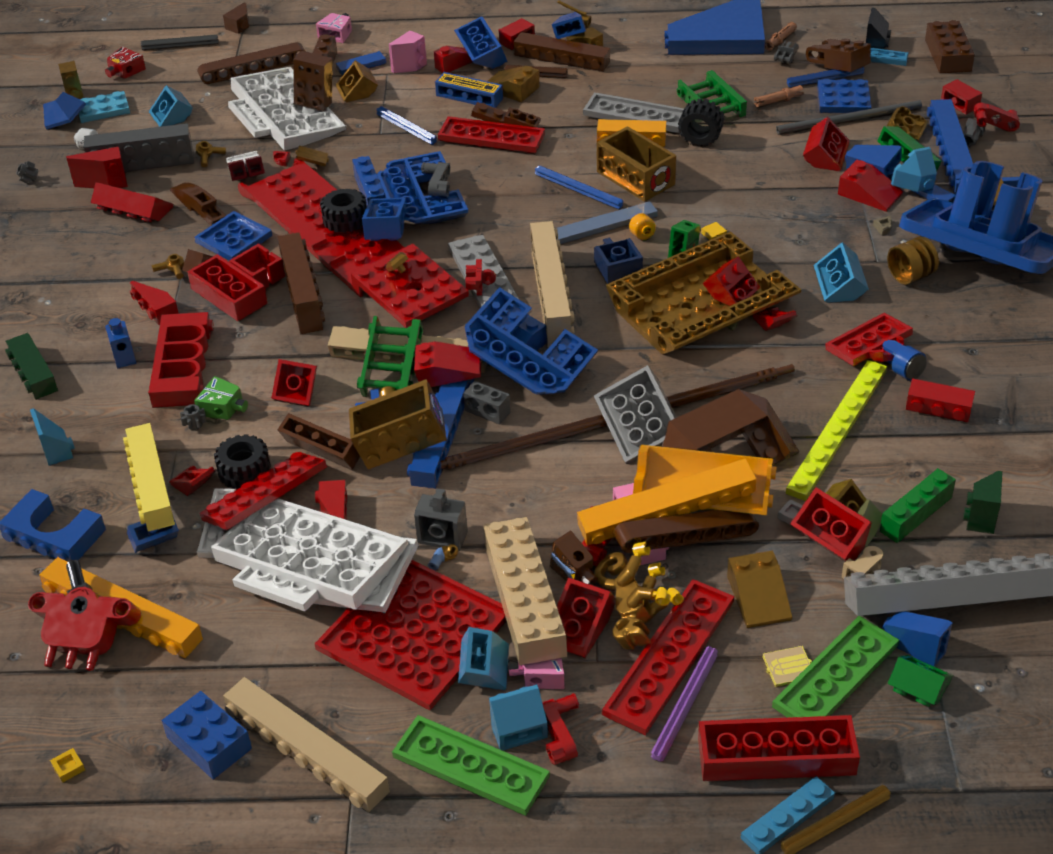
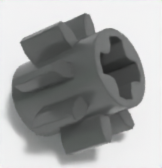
M27 161L24 164H19L16 175L20 177L19 181L28 183L36 180L38 169L35 168V163Z
M188 405L184 408V412H180L182 426L187 425L190 430H197L202 427L203 423H206L204 408L199 409L197 405Z

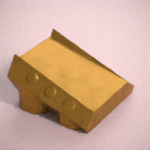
M901 106L896 108L886 126L900 127L912 138L919 140L929 121L920 115L911 114L908 108Z

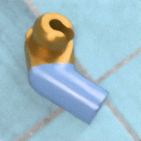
M454 544L439 547L429 561L428 567L434 571L438 570L442 562L453 560L459 552L458 547Z

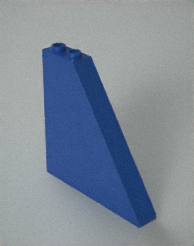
M732 0L668 24V30L664 33L665 49L668 48V55L764 54L765 35L760 0Z

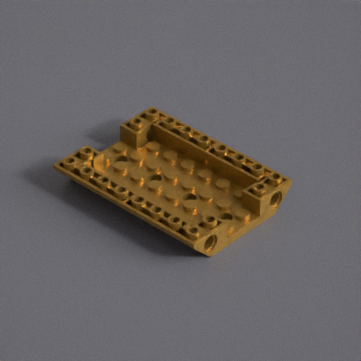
M731 231L606 284L617 313L661 354L676 350L801 293L802 290L778 270L768 274L753 263V249ZM739 256L761 288L751 297L729 306L713 299L703 285V282L723 264Z

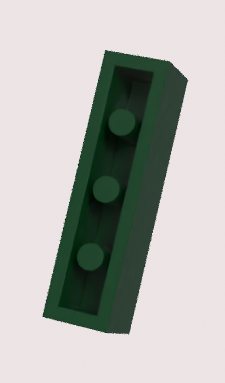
M29 333L6 340L8 349H5L6 355L11 360L12 366L17 371L21 382H24L27 393H32L36 400L57 392L58 388L55 378Z

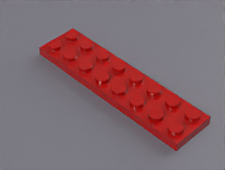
M692 579L682 593L684 597L683 602L679 605H674L650 639V644L646 645L603 707L602 716L646 736L734 603L733 595Z

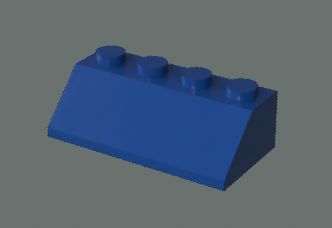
M482 16L454 30L474 64L494 69L508 62L500 43Z

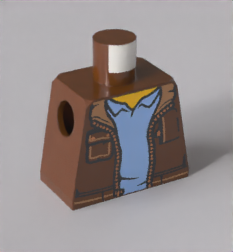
M570 530L553 541L550 567L565 581L571 578L594 585L598 577L592 572L593 556Z

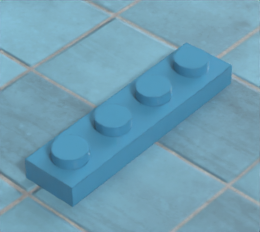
M816 776L741 832V839L756 854H763L832 801L835 792Z

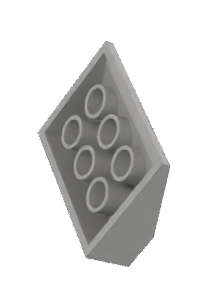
M648 365L594 395L626 464L638 461V451L641 445L662 447L668 422L677 418L656 375Z

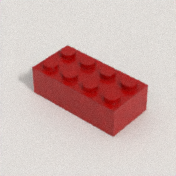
M218 254L187 271L191 289L236 321H240L268 304L265 286Z

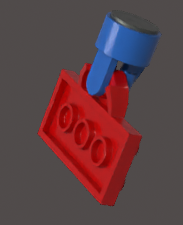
M885 312L825 343L828 352L852 366L868 358L875 361H887L892 365L893 372L909 381H912V378H918L924 372L927 364L924 353L911 346H904V339L913 335V328Z

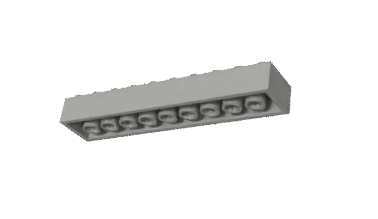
M1039 553L1035 554L1033 558L1013 556L1012 560L992 558L989 559V562L984 563L971 560L967 561L965 565L945 563L943 567L923 565L920 566V569L916 570L903 567L898 568L896 572L876 570L874 574L867 575L863 572L851 573V576L844 577L845 604L857 616L1053 596V555Z

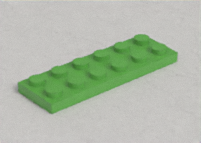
M858 616L773 700L772 708L787 718L831 716L897 648L899 639L865 618Z
M417 715L392 751L393 758L525 816L550 777V771L420 715Z

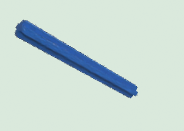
M539 165L535 168L537 176L616 209H621L624 205L622 199L543 166Z

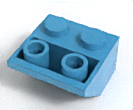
M469 627L461 642L458 683L506 690L509 644L493 631Z
M537 684L522 687L519 690L508 693H500L489 698L491 726L500 750L503 751L548 738L547 720Z

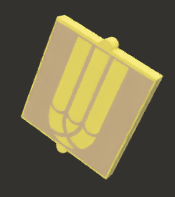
M803 646L764 653L762 655L767 666L766 672L770 674L775 687L790 684L812 663V660L808 659Z

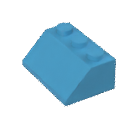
M843 242L814 264L822 295L827 303L854 301L869 290L857 254Z

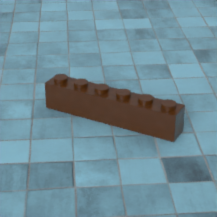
M523 32L514 41L515 56L603 72L610 63L609 47Z

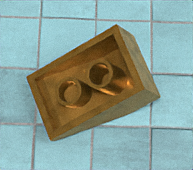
M530 66L499 71L487 82L503 85L504 97L523 102L540 87L539 70Z
M773 550L728 558L727 578L747 628L792 620V613L780 566Z

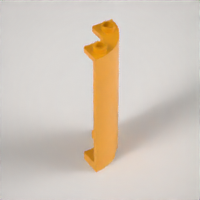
M641 445L638 451L637 473L634 478L633 494L746 458L756 477L755 492L748 496L731 499L727 503L710 506L707 509L767 515V509L772 508L773 495H770L769 492L771 479L775 480L777 467L772 466L773 459Z

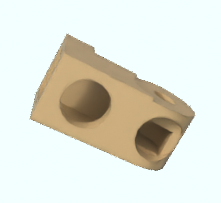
M868 546L856 561L849 558L843 565L842 578L851 576V573L863 572L865 575L874 574V571L881 569L883 551L876 546Z

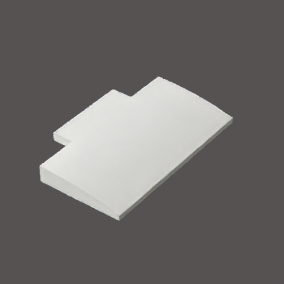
M291 67L231 78V90L239 99L228 101V106L254 138L271 135L285 151L322 140L346 130V125L329 107L325 111H320L294 104V80Z
M277 498L234 525L211 546L215 561L242 570L232 579L234 586L302 611H306L319 597L357 610L393 567L408 545V540Z

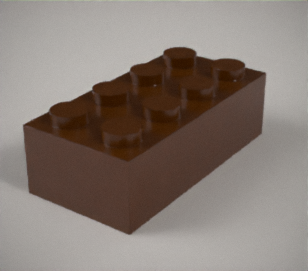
M934 21L927 23L925 41L939 73L972 72L975 54L960 21Z

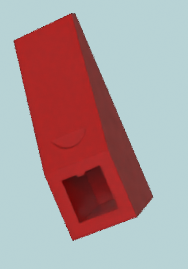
M136 281L130 282L132 289L130 290V295L134 301L137 300L140 308L146 310L151 320L154 319L158 325H160L162 315L179 314L176 301L168 292Z

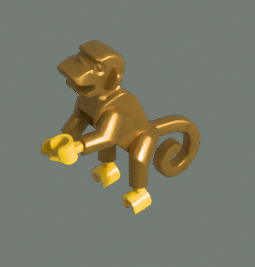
M646 542L633 545L634 555L630 557L629 562L624 554L615 552L604 557L595 569L598 584L605 589L616 590V610L620 613L622 619L616 622L612 632L613 637L626 650H633L638 645L650 644L651 640L647 636L650 634V630L644 623L649 622L658 612L668 607L670 602L674 605H679L684 600V597L675 588L666 590L664 587H659L658 590L654 589L657 582L656 577L665 575L666 570L665 567H660L661 562L650 564L648 566L649 576H646L642 587L637 584L634 577L642 562L641 556H648L651 551L650 547H645ZM606 570H607V571L610 573V575H612V576L618 575L617 578H616V579L606 578V577H605V572H606Z

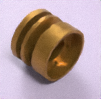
M923 236L899 244L888 251L887 262L890 272L899 283L904 285L935 273L939 266V258L935 246L929 239Z

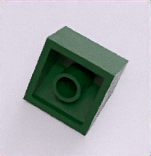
M996 471L975 482L972 492H968L966 505H969V508L965 507L963 513V521H967L966 530L994 534L1001 506L1003 471Z

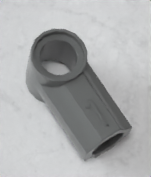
M968 118L963 133L969 148L976 144L979 136L982 137L985 131V127L977 125V119Z

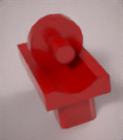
M476 259V265H466L465 285L466 289L476 290L477 296H482L483 284H493L496 281V273L490 269L482 271V259Z

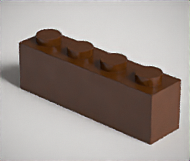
M290 413L287 414L277 429L286 442L353 470L360 459V455L351 439Z

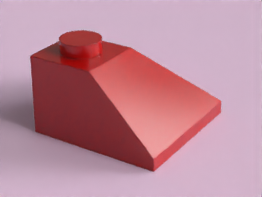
M278 359L271 399L310 406L317 366Z

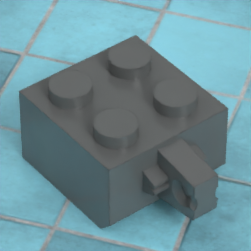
M438 488L433 496L422 494L414 514L417 542L435 547L454 544L458 547V551H460L468 533L465 501L448 499L446 490Z

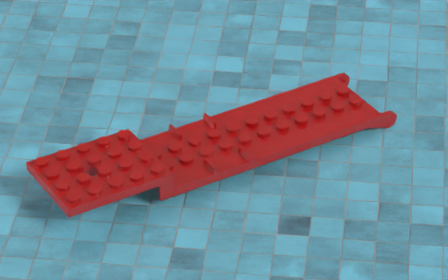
M295 158L292 167L268 176L248 186L242 182L238 184V190L243 197L253 200L289 234L300 232L301 239L306 241L307 250L354 293L362 297L363 289L405 328L412 325L413 319L422 321L469 296L468 289L414 244L404 247L397 240H364L363 226L358 230L346 233L330 231L323 224L320 201H322L326 194L337 189L302 160ZM399 252H404L409 258L403 263L406 270L402 273H399L397 269L388 272L386 269L387 263Z

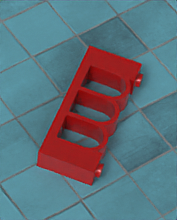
M208 312L166 314L161 316L148 392L152 408L195 405L194 400L205 388L202 371L206 367L204 353L209 347L207 339H210L211 331H214V322L210 320Z

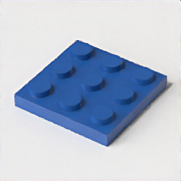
M818 80L820 113H851L871 109L868 80Z
M233 211L194 238L195 243L227 260H231L258 243H263L273 235L271 229Z

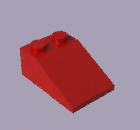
M119 147L66 156L74 187L94 189L96 182L117 188L128 187Z
M856 160L840 176L838 195L885 212L900 198L903 191L899 187L893 186L891 184L892 181L876 167L861 160Z
M437 341L425 342L416 345L414 371L418 382L427 379L430 387L481 377V359L471 353L467 346Z
M567 579L557 604L558 613L566 634L567 652L583 658L587 657L608 623L616 604L615 596L611 591L575 579Z

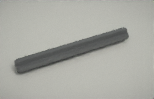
M218 35L144 40L141 41L142 50L218 44L219 38Z

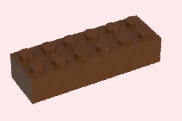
M300 232L277 236L300 335L323 330L322 322H325V315L322 310L323 302L318 284H316V277L313 272L306 241L301 239Z

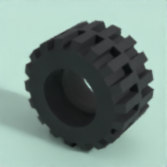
M698 99L697 101L692 100L691 103L686 105L678 121V130L681 131L680 135L685 137L684 140L686 142L690 141L691 145L697 144L698 147H701V145L705 147L709 143L713 144L718 139L725 118L723 117V111H720L721 108L715 106V102L712 101L710 103L708 99H705V101ZM695 120H702L706 122L708 126L699 125Z
M348 188L334 190L326 194L322 201H320L323 224L330 231L346 233L358 230L363 226L362 217L367 208L366 197L362 192Z
M244 434L243 436L235 435L233 438H227V441L220 443V447H217L216 453H214L218 477L221 483H225V486L228 488L232 486V489L237 490L241 488L242 484L254 480L260 473L271 469L267 445L261 438L257 439V436Z

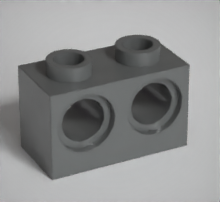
M476 381L464 392L466 412L499 425L511 413L510 394Z

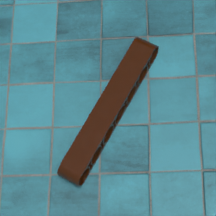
M299 42L205 63L198 67L197 72L204 84H212L229 80L232 77L292 65L293 59L299 54L297 52L305 51V49Z
M712 510L623 522L615 527L613 535L624 552L632 553L633 545L641 542H646L645 547H650L653 550L750 536L758 530L759 523L753 514Z

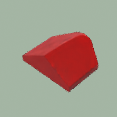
M778 307L753 314L755 321L765 331L779 327L797 317L796 311L784 312L780 311Z
M190 466L171 479L169 483L186 496H189L209 480L217 469H214V467L198 469L195 466Z

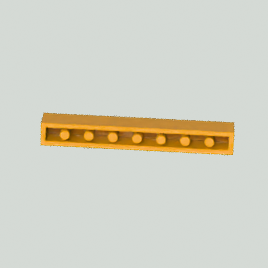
M745 458L578 511V526L587 546L599 544L604 540L615 537L613 535L615 527L623 522L689 514L697 510H705L719 503H727L734 498L748 496L756 490V477Z
M57 557L39 574L42 588L45 592L67 595V591L72 589L66 568L67 561ZM82 569L85 582L92 587L95 593L103 597L126 598L141 610V618L136 624L132 626L117 625V628H124L134 636L142 637L152 645L160 646L167 649L172 655H179L185 659L203 640L199 624Z

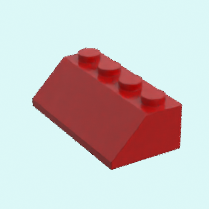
M97 182L95 183L90 202L96 204L97 209L107 211L110 208L112 213L122 215V212L127 213L126 216L137 219V216H141V220L152 223V220L160 221L174 206L173 203L153 196Z

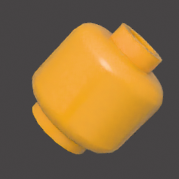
M639 213L631 218L629 229L638 239L647 240L654 235L656 225L648 215Z

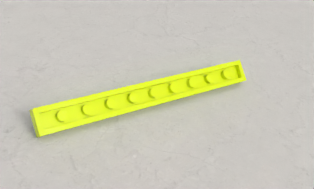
M870 360L866 362L786 487V494L804 501L808 499L884 377L887 366Z

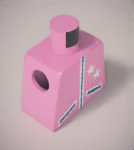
M331 13L317 22L318 38L320 35L328 34L335 36L336 42L344 43L352 31L350 16L347 13L343 15Z
M562 658L519 665L518 661L508 662L509 676L524 675L525 687L537 684L539 689H564Z

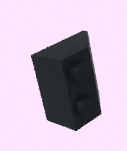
M872 7L867 26L866 43L871 44V48L885 50V48L889 47V40L891 38L889 23L876 8Z

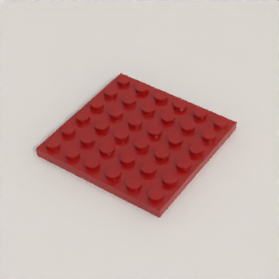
M411 560L386 613L348 608L315 642V650L430 711L459 678L461 642L467 629L472 627L497 633L507 620L502 603Z

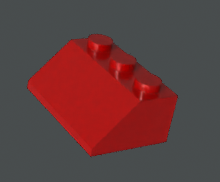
M827 117L812 127L803 153L804 159L814 168L840 171L850 140Z
M815 487L790 524L798 532L846 562L849 558L856 561L865 548L872 522Z

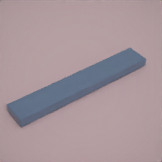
M649 201L558 227V239L560 244L629 225L631 218L639 213H644L650 218L658 216V211Z

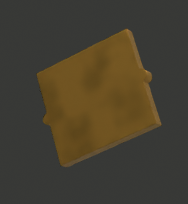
M299 146L295 153L298 160L324 167L326 162L329 161V158H327L328 153Z

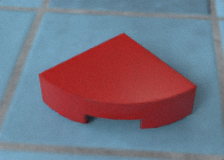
M273 151L275 163L287 167L291 158L290 152Z

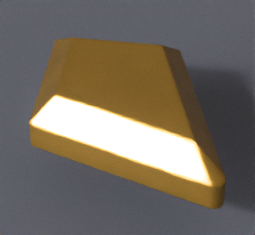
M399 252L387 263V271L397 269L399 273L404 272L406 268L403 266V263L409 258L404 252Z

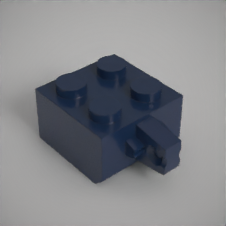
M611 238L603 239V245L594 247V263L607 284L643 269V256L631 238L613 242Z

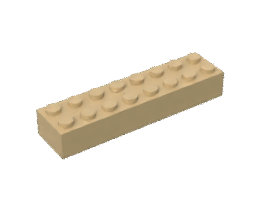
M553 221L530 223L531 253L543 322L547 330L548 348L564 329L575 335L574 326H571L574 323V312L570 311L572 310L571 299H568L570 298L569 286H567V276L565 274L562 251H560L558 230L554 228Z
M515 518L513 520L483 524L486 551L519 665L567 657L566 634L528 518Z

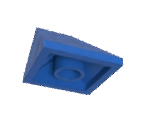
M62 92L55 101L43 104L45 128L50 129L70 123L84 108L86 103Z

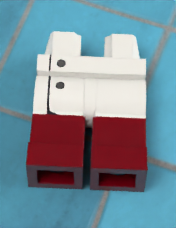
M257 151L226 158L232 181L248 178L246 172H248L250 177L265 173L262 158L257 154Z

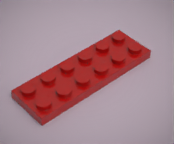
M448 116L438 133V140L464 145H477L479 147L486 146L495 149L501 148L511 151L536 153L545 135V128Z
M295 452L290 455V458L275 464L272 469L260 473L254 480L242 484L241 488L226 494L220 501L208 505L205 510L199 513L201 520L228 530L327 468L325 459L302 452Z

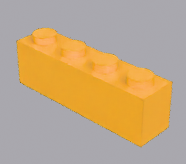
M598 119L597 142L628 126L658 145L665 147L666 121Z

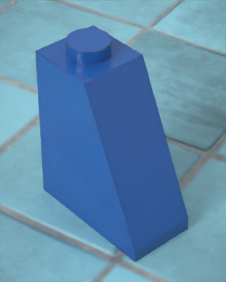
M577 12L563 15L551 24L557 39L586 31L582 15Z
M854 145L845 155L846 169L856 160H861L873 165L888 177L902 160V147L894 145Z
M901 611L896 612L893 617L889 616L883 624V629L899 639L898 649L916 659L936 666L946 653L953 622Z

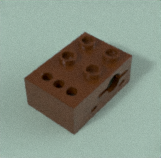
M301 51L293 59L294 104L325 111L332 103V58Z

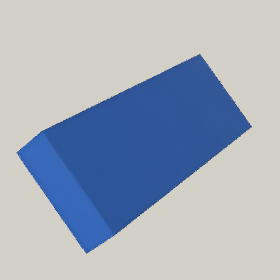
M378 51L336 63V68L341 75H344L355 60L367 68H372L385 64L386 58Z

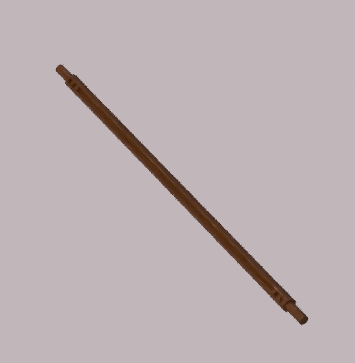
M793 364L776 369L772 367L666 397L673 408L777 379V376L795 372ZM601 414L451 455L440 461L441 469L447 468L449 470L607 426V423Z

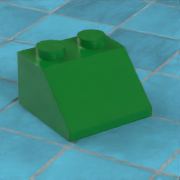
M905 655L898 657L888 684L894 687V692L903 696H907L909 693L917 697V702L930 707L931 704L935 705L940 702L954 675L912 656Z

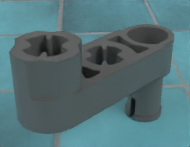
M423 162L421 172L433 174L428 186L429 196L448 197L450 183L447 180L450 175V163L438 162V164Z

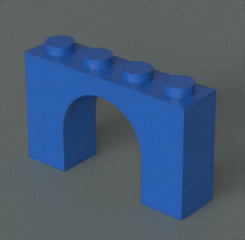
M31 489L0 521L1 535L6 541L20 544L22 547L35 550L44 556L48 555L55 559L59 557L67 562L79 560L106 531L102 515L83 509L70 524L55 532L38 531L37 528L54 509L49 495Z

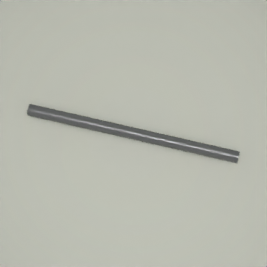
M918 100L828 117L834 124L893 114L896 108L901 106L909 110L921 109L922 102ZM827 117L776 126L777 134L810 129Z

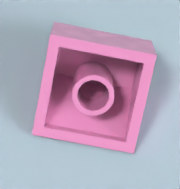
M408 31L389 43L392 73L413 72L427 65L425 36Z

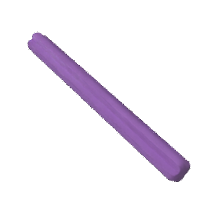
M710 646L705 648L651 751L653 760L662 762L665 759L717 658L718 651L716 648Z

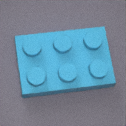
M124 91L80 99L86 103L79 112L81 123L130 113Z

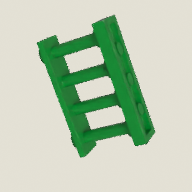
M713 70L707 71L706 80L697 84L687 86L682 80H678L677 95L687 104L691 103L692 100L697 101L698 99L716 95L718 98L709 100V102H715V106L722 103L726 104L727 106L720 109L724 114L733 111L740 118L746 116L747 101ZM706 87L710 89L698 94L694 92Z
M373 316V321L368 327L369 340L361 377L357 379V388L363 397L367 396L368 388L382 389L383 387L391 386L399 390L413 384L416 345L421 344L424 330L421 320L413 319L411 326L400 328L381 326L378 316ZM379 334L407 336L409 338L408 344H405V346L377 343ZM376 352L398 353L405 356V360L401 364L374 362ZM372 370L394 371L402 374L401 380L397 382L370 380Z

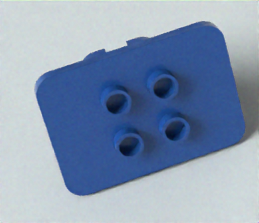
M977 161L973 163L972 168L965 167L963 169L954 203L931 198L904 212L901 216L899 227L903 230L944 243L947 248L955 251H968L980 255L987 262L1006 264L1037 274L1046 273L1053 267V235L1042 232L1040 226L1030 222L1043 182L1042 179L1034 175L1022 172L1017 188L1003 183L995 208L991 210L1004 166L992 162Z

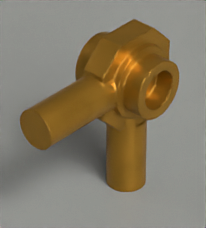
M201 141L196 144V154L201 157L202 167L208 166V157L212 153L226 154V147H212L207 141Z
M171 254L165 262L151 265L153 272L168 269L175 273L177 279L183 278L182 268L184 260L178 254Z

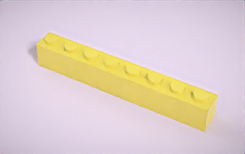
M147 423L125 429L127 437H123L141 524L146 523L148 532L175 525L151 424Z

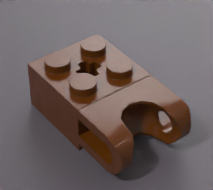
M827 39L822 41V45L808 47L806 49V58L811 63L824 64V68L852 72L871 63V44L864 43L861 40L853 42L850 39ZM812 51L818 52V56L814 57Z

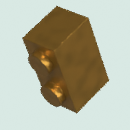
M75 61L58 64L65 92L78 99L84 98Z

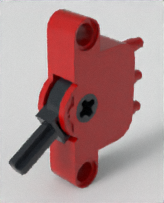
M70 560L66 564L72 589L67 591V595L37 592L30 597L28 607L32 612L44 619L41 639L48 645L44 663L45 667H52L56 652L58 651L68 653L66 669L73 668L77 654L89 655L86 669L93 671L98 656L106 653L111 648L117 625L132 626L136 624L141 618V610L126 598L103 597L95 593L92 587L84 580L80 562L78 560Z

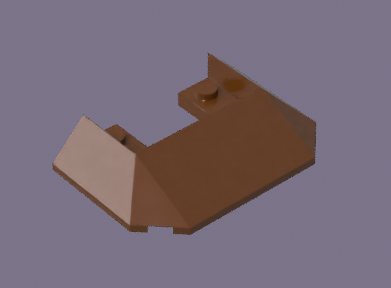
M740 389L669 421L662 447L713 452L712 448L742 434L755 456L773 459L772 466L800 452L768 400Z

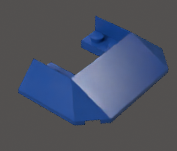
M441 151L389 161L386 164V169L384 171L380 170L377 173L386 198L406 197V221L418 224H433L462 218L468 214V208L459 189L449 191L448 197L424 196L418 183L428 182L433 174L421 172L422 163H446Z
M499 287L465 325L469 351L536 395L565 392L596 355L598 349L564 329L543 355L512 335L531 313L532 307Z

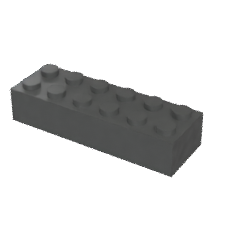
M188 123L84 136L85 153L119 147L125 172L194 164V149Z

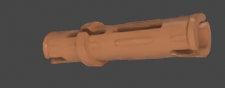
M790 22L778 33L771 35V38L765 42V48L770 51L775 46L782 44L784 39L797 30V25L794 22Z
M798 85L789 89L783 88L778 92L754 97V101H757L754 104L758 108L782 100L789 101L793 97L802 96L804 92L800 91L803 90V87Z

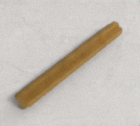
M881 785L782 841V851L784 854H795L889 800L890 790L885 785Z

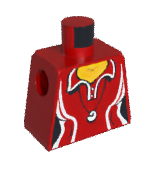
M121 47L107 58L108 68L105 69V73L110 78L116 75L126 79L144 71L146 67L143 55Z

